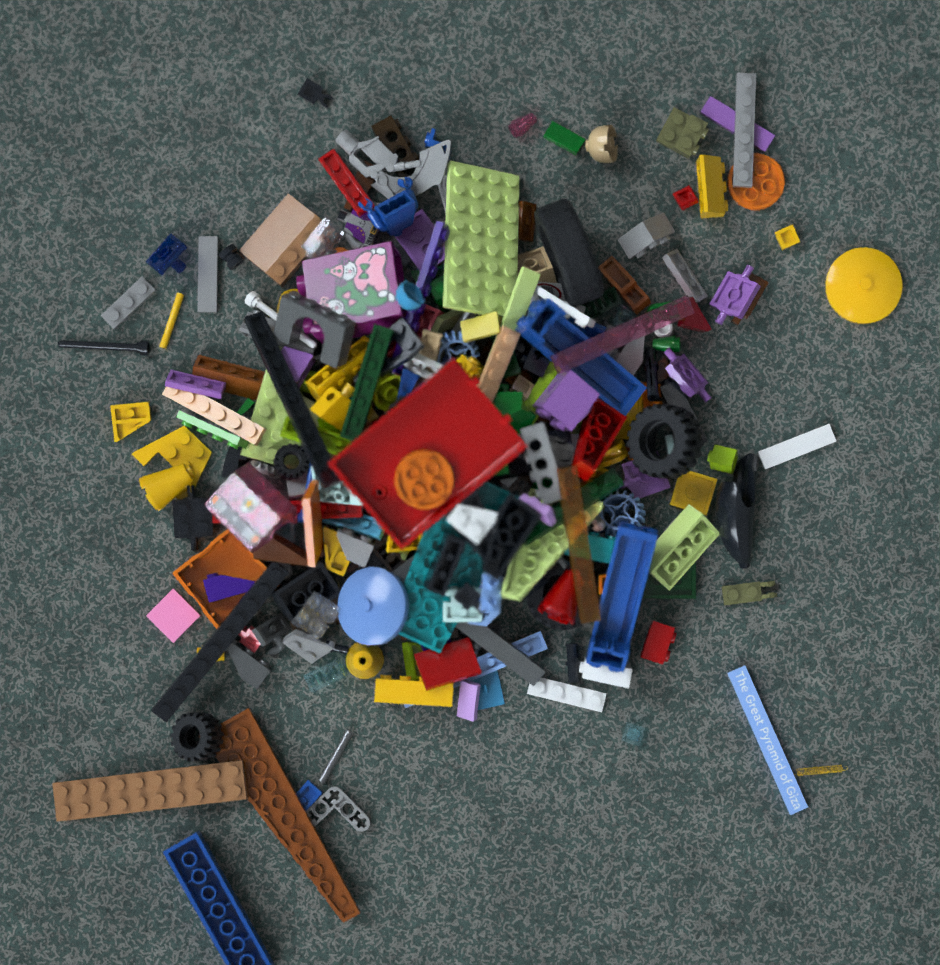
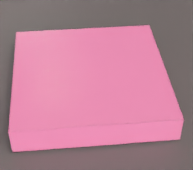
M172 589L146 616L174 643L201 615L175 589Z

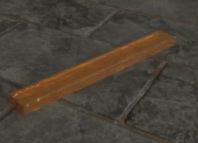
M577 466L558 468L556 472L580 622L585 624L599 621L601 616Z

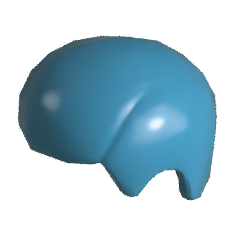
M405 281L397 288L395 298L403 309L415 310L424 303L422 293L415 284Z

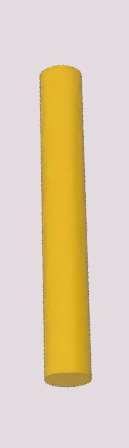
M177 292L159 346L161 348L167 349L184 294Z

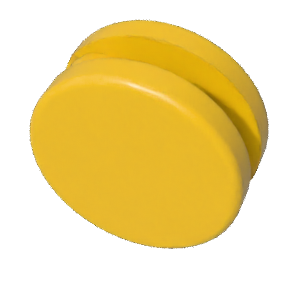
M622 439L612 442L600 462L599 468L616 464L628 456V451Z

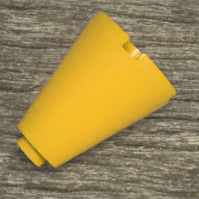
M181 464L139 478V483L142 489L145 488L147 493L145 496L155 510L160 511L194 480L193 476L195 473L190 465Z
M356 642L348 649L345 661L352 675L360 679H369L381 671L384 664V656L378 645H365ZM360 657H364L366 659L365 664H360Z

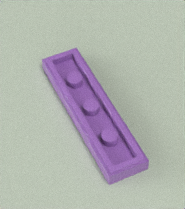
M710 96L700 114L734 134L735 111ZM755 123L754 147L765 153L775 135Z

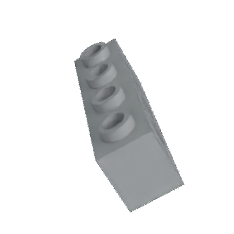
M543 422L521 428V433L518 435L528 446L524 456L526 463H531L533 471L529 472L532 482H537L539 488L535 490L538 500L543 501L545 505L566 498ZM535 439L541 442L540 449L536 451L530 448L531 441ZM540 458L547 461V466L544 469L536 467V461ZM545 477H550L553 481L552 486L549 488H545L541 484L542 479Z

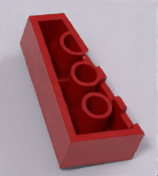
M599 398L596 399L592 409L583 419L570 469L571 472L584 481H587L596 471L627 419L626 416Z

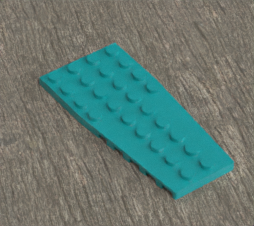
M487 481L476 489L485 509L493 512H498L509 493H511ZM445 516L440 518L422 534L404 582L409 599V611L405 625L399 632V635L438 653H441L458 622H443V601H451V596L443 597L427 591L423 584L444 532L462 538L455 528L446 521ZM467 543L448 588H451V586L461 588L466 582L470 586L479 588L482 583V575L485 573L481 570L483 562Z

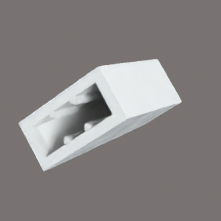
M584 657V662L580 661L579 673H582V678L629 688L632 667L626 663L624 672L619 671L616 673L608 670V667L603 665L600 668H594L586 663V657Z

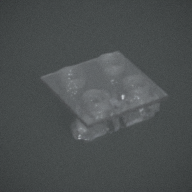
M314 591L291 623L312 634V637L318 640L326 632L324 627L330 628L327 623H333L340 614L341 608Z

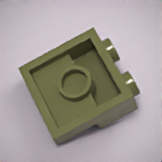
M674 107L656 142L689 159L691 155L695 156L699 150L700 145L697 143L700 138L704 139L709 131L706 128L708 123Z

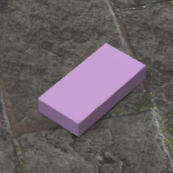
M466 679L460 681L458 717L473 722L477 720L481 684Z

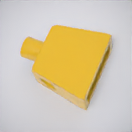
M348 383L345 384L341 391L330 387L310 410L342 431L351 402L350 397L353 395L355 388Z

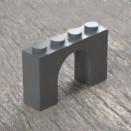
M291 291L282 295L273 333L275 339L287 345L299 340L303 320L305 317H309L320 325L324 334V345L320 361L334 368L346 364L356 322L349 319L346 315L333 311L330 307H324L318 304L317 301L302 296L299 292Z

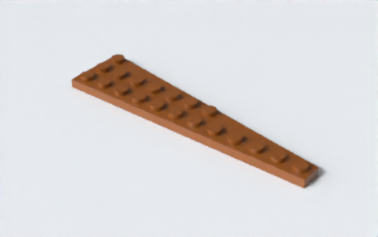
M248 708L221 723L223 727L221 732H224L222 740L224 741L223 744H220L221 750L216 752L217 755L215 757L220 763L243 760L248 801L252 803L255 810L275 836L287 848L296 863L304 870L307 877L315 884L317 890L325 897L327 903L344 923L360 914L359 907L251 709Z

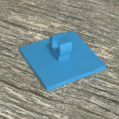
M497 670L472 680V682L481 684L478 710L505 704Z

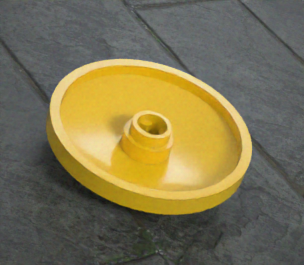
M855 248L839 256L829 268L825 281L826 296L831 307L842 318L858 324L874 323L888 316L897 306L902 294V277L895 262L885 253L873 248Z

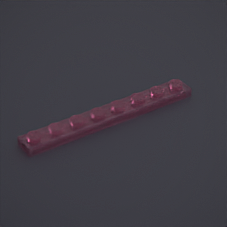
M685 295L555 353L550 357L557 374H561L695 312L688 295Z

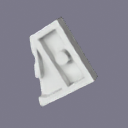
M458 504L446 521L478 545L495 523L498 512Z

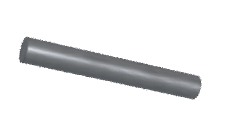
M345 731L318 779L320 782L326 783L353 735L351 731Z

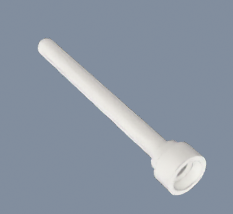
M255 291L250 292L245 298V303L251 308H259L276 321L278 313L263 303L258 293ZM301 331L299 339L310 348H316L317 343Z

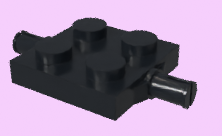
M188 485L187 497L172 500L175 539H190L191 550L194 551V543L195 549L199 550V538L213 536L212 508L210 506L211 497L200 498L195 496V485H191L192 492H190V485Z

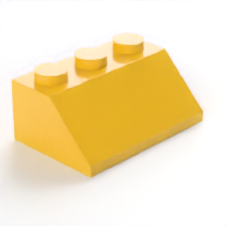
M699 155L696 161L700 216L701 218L724 217L725 212L728 211V201L724 200V193L727 191L726 181L722 180V174H725V164L721 162V157Z

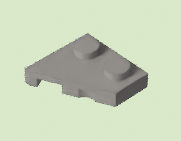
M296 629L286 635L282 642L311 664L333 650L336 644L334 641H330L329 644L318 641V636L306 634Z

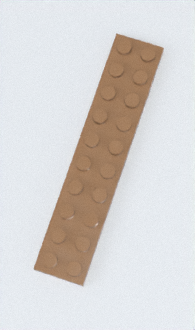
M243 760L52 783L57 822L248 799Z

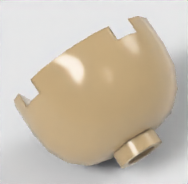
M603 125L596 127L590 133L589 139L586 140V151L590 152L591 157L599 163H614L617 160L618 144L615 146L613 137H617L614 126Z

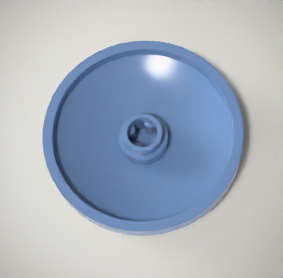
M367 567L353 573L342 586L338 597L337 611L341 626L350 638L365 645H381L395 638L405 625L409 611L408 594L402 581L393 572L378 567Z

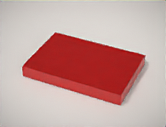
M469 637L445 644L441 653L428 649L414 654L426 691L481 674V669Z

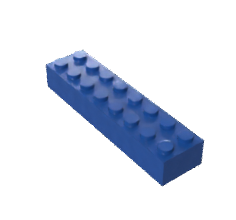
M200 830L163 851L225 964L275 965Z

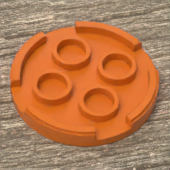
M753 153L752 188L732 187L733 166L728 174L727 186L731 197L738 205L749 210H763L772 206L780 198L785 185V177L781 166L776 160L760 153Z
M418 450L408 454L401 460L395 472V487L398 495L407 504L417 509H432L441 505L448 498L454 486L453 470L449 462L439 453L430 450Z

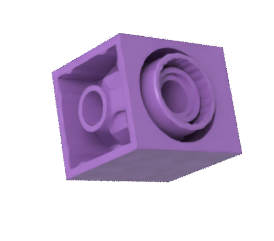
M560 370L532 406L536 409L535 413L538 416L551 421L550 425L555 430L560 429L563 432L572 431L588 415L593 407V403L600 394L572 370Z

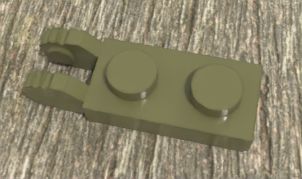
M758 581L721 586L723 604L732 605L777 597V593L774 592L761 593V587H772L776 585L775 581L762 583Z

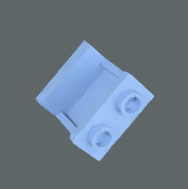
M484 573L482 575V586H479L481 588V596L478 598V601L481 602L480 610L485 613L482 615V622H468V624L487 626L500 613L502 576L496 581Z

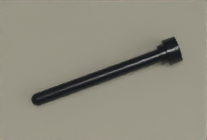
M60 340L58 342L60 348L136 351V353H140L143 356H149L150 350L149 340H141L136 344Z

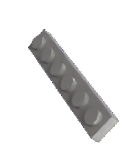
M756 73L736 74L732 187L752 188Z

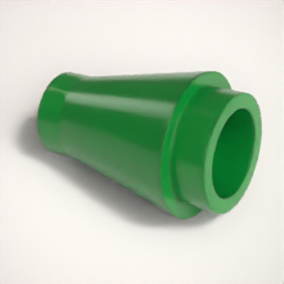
M673 335L653 338L654 349L665 352L670 348L674 353L680 352V337Z

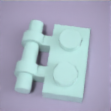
M451 586V588L447 589L445 596H451V601H443V622H482V615L474 607L471 606L467 610L453 597L460 588ZM472 586L479 594H481V588H475V586Z

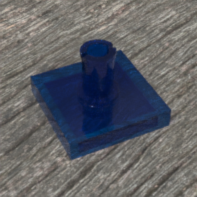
M170 233L145 262L161 276L170 266L180 274L187 265L178 257L185 251L187 246Z

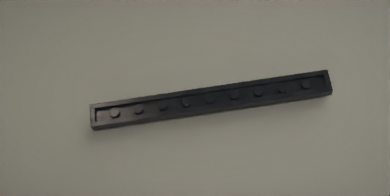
M263 311L245 316L244 322L322 490L340 484L342 480L328 465V461L332 458Z
M274 561L268 565L153 706L151 712L167 723L289 572Z

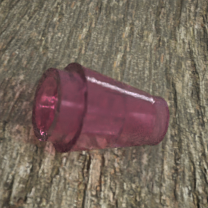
M529 113L512 120L511 124L508 125V129L515 138L522 137L537 123V119L533 113Z

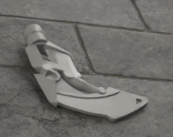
M346 129L335 140L350 155L349 162L365 178L371 176V178L375 179L376 182L371 184V186L387 199L404 191L405 188L398 186V179H402L404 182L406 180L404 177H394L385 173V169L388 172H396L416 167L414 173L408 176V178L412 179L413 185L411 190L417 196L432 186L442 183L452 145L450 140H445L421 151L419 160L398 162V155L396 153L393 154L379 140L378 136L371 140L360 142ZM445 145H447L446 152L443 149ZM361 149L376 165L368 167L356 154Z

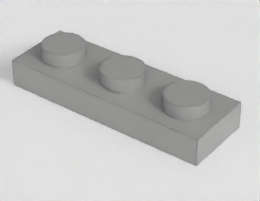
M678 249L662 257L687 298L693 297L696 303L708 297Z
M141 277L101 317L115 330L156 290Z

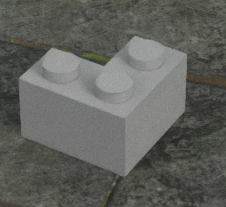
M663 212L642 221L617 240L629 259L635 256L640 258L648 253L646 251L648 248L651 250L659 244L662 245L671 239L669 236L675 230Z

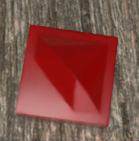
M690 185L672 193L681 211L699 203Z

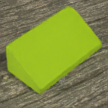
M414 641L402 643L406 676H411V680H419L421 676L414 654L423 651L421 645Z

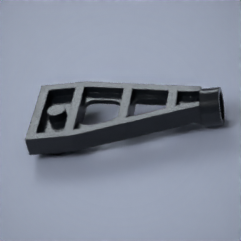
M402 316L389 328L394 330L391 342L396 340L402 349V353L393 359L388 354L386 355L385 362L387 364L382 368L380 378L413 359L425 347V344L412 326ZM359 372L352 378L355 384L357 382Z

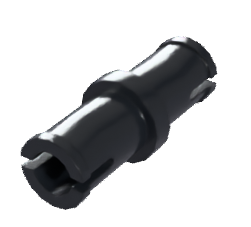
M578 643L566 644L567 661H565V665L568 666V683L580 682Z

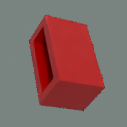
M651 621L640 657L662 665L664 661L668 662L671 653L668 648L670 643H674L677 635L674 632L675 628Z

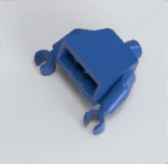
M404 177L406 182L398 179V186L405 188V190L374 207L375 210L372 209L373 203L368 198H365L367 201L366 206L358 202L359 207L368 212L367 216L374 227L382 232H387L390 236H401L403 230L413 224L414 215L418 209L415 193L411 190L413 181L408 177Z

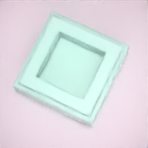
M672 434L664 436L667 455L671 453L674 447Z

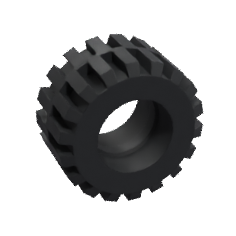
M190 712L181 715V719L175 721L176 725L172 726L173 733L170 734V738H173L171 745L175 747L173 749L174 752L179 753L178 757L184 758L185 761H208L211 757L217 755L216 752H220V744H223L224 741L222 740L224 732H221L223 727L221 724H218L219 720L213 718L212 714ZM197 728L200 732V742L198 745L194 741V733Z

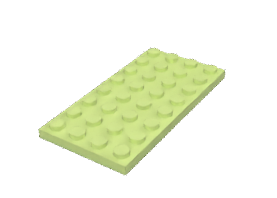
M455 161L448 162L446 224L449 226L450 234L445 241L443 308L480 315L497 311L503 319L518 275L519 175Z

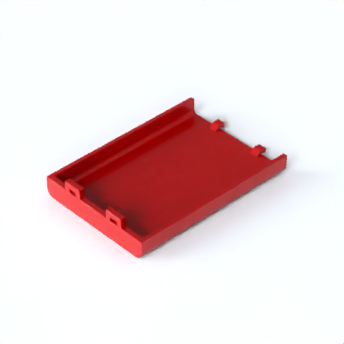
M454 357L328 461V465L343 481V484L354 497L356 496L374 517L377 524L401 550L528 447L509 424L512 421L508 414L504 417L477 386L481 383L476 376L472 379ZM418 450H430L439 453L449 462L453 470L454 486L445 502L432 509H417L410 506L400 498L395 487V472L399 463L405 456ZM382 490L383 493L381 495H378L377 491Z

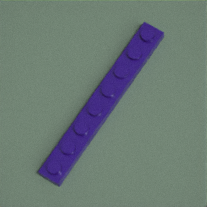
M436 221L416 286L422 293L424 303L415 310H408L405 317L416 333L420 326V316L425 311L426 297L431 293L432 279L437 274L438 260L443 256L444 242L450 234L449 226L439 221ZM398 343L396 345L392 359L402 353V349ZM403 364L393 370V372L402 374L403 368L406 367Z

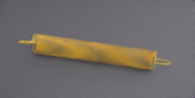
M832 765V766H827V767L798 768V769H796V770H799V769H818V770H821V771H822V772H820V773H818V774L835 773V772H842V771H838V769H836V768H830V767L842 766V765ZM797 771V774H794V775H797V776H798V775H815V774H803V772Z

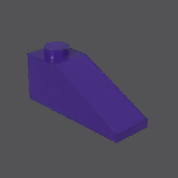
M218 572L207 575V579L203 580L209 602L246 593L255 582L242 578L218 575Z

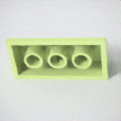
M688 504L657 539L648 573L670 591L720 535L719 531L701 512Z

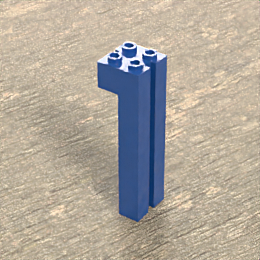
M550 298L533 301L528 307V310H530L529 314L526 317L523 315L516 324L518 326L515 331L520 333L526 341L561 370H572L600 394L599 399L626 416L647 387L564 317L567 313Z
M624 521L619 522L587 649L586 663L594 668H600L603 665L607 666L608 670L616 673L619 671L624 672L630 651V642L658 537V529L645 526L639 527Z

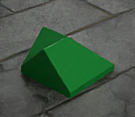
M523 392L496 393L492 404L503 417L506 414L510 416L512 421L509 424L517 434L521 433V428L532 425L537 415L525 405Z

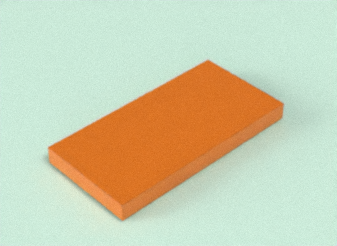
M311 480L302 498L307 563L309 567H315L324 548L319 481Z

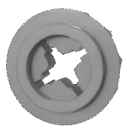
M252 460L249 464L252 466V470L272 478L274 476L278 477L277 470L274 467L256 460Z

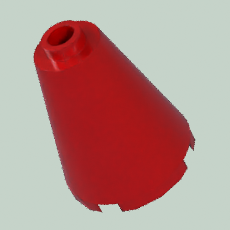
M573 568L565 570L539 604L538 611L542 614L544 611L547 612L548 618L566 625L570 621L571 625H573L583 579L580 572Z

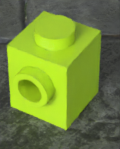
M715 444L713 451H709L707 461L710 463L711 469L733 474L738 460V453L736 449Z

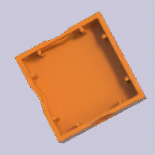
M233 525L211 541L202 552L191 557L172 573L187 593L199 603L203 613L216 629L246 593L209 602L203 580L207 579V575L218 572V575L256 581L268 567L263 560L253 559L254 549L243 539L244 536Z

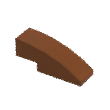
M613 256L598 267L605 279L636 315L651 304L647 294Z

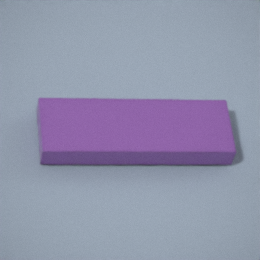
M170 370L165 381L166 387L217 399L222 398L226 389L225 382L175 370Z

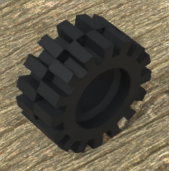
M290 443L282 446L277 451L273 461L277 474L281 475L284 479L288 478V480L298 479L303 476L309 467L308 457L303 447H299L298 444L292 445ZM287 455H295L298 458L299 465L296 468L289 469L285 466L284 459Z

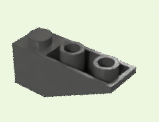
M234 639L227 650L238 673L244 681L255 689H259L272 671L269 668L270 664L262 658L260 661L256 659L254 652L247 647L245 649L241 648L238 645L240 642Z

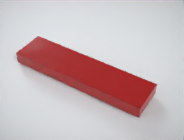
M332 149L318 160L360 217L367 211L360 208L358 202L366 206L367 201L365 198L371 199L335 149Z

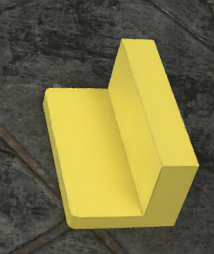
M497 311L460 321L463 342L467 343L499 334L502 318Z

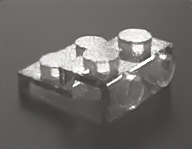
M324 217L301 247L307 251L305 255L310 259L336 254L338 251L333 246L341 240L344 232L331 220Z

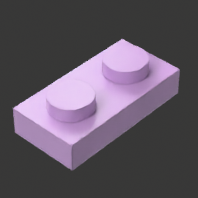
M525 493L519 497L521 501L542 515L539 520L549 526L556 522L553 515L554 511L549 505H543L536 497H530Z

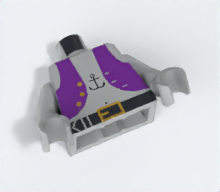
M354 209L351 214L341 210L337 220L346 224L344 228L345 238L351 248L358 249L371 246L379 230L374 227L368 218V212L359 217Z

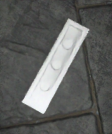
M830 424L758 451L764 469H768L834 443L836 439Z

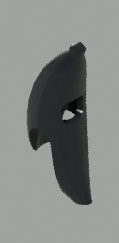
M753 453L745 455L738 461L733 481L722 482L716 498V518L720 537L732 558L739 563L740 568H748L750 566L749 560L752 552L758 456Z

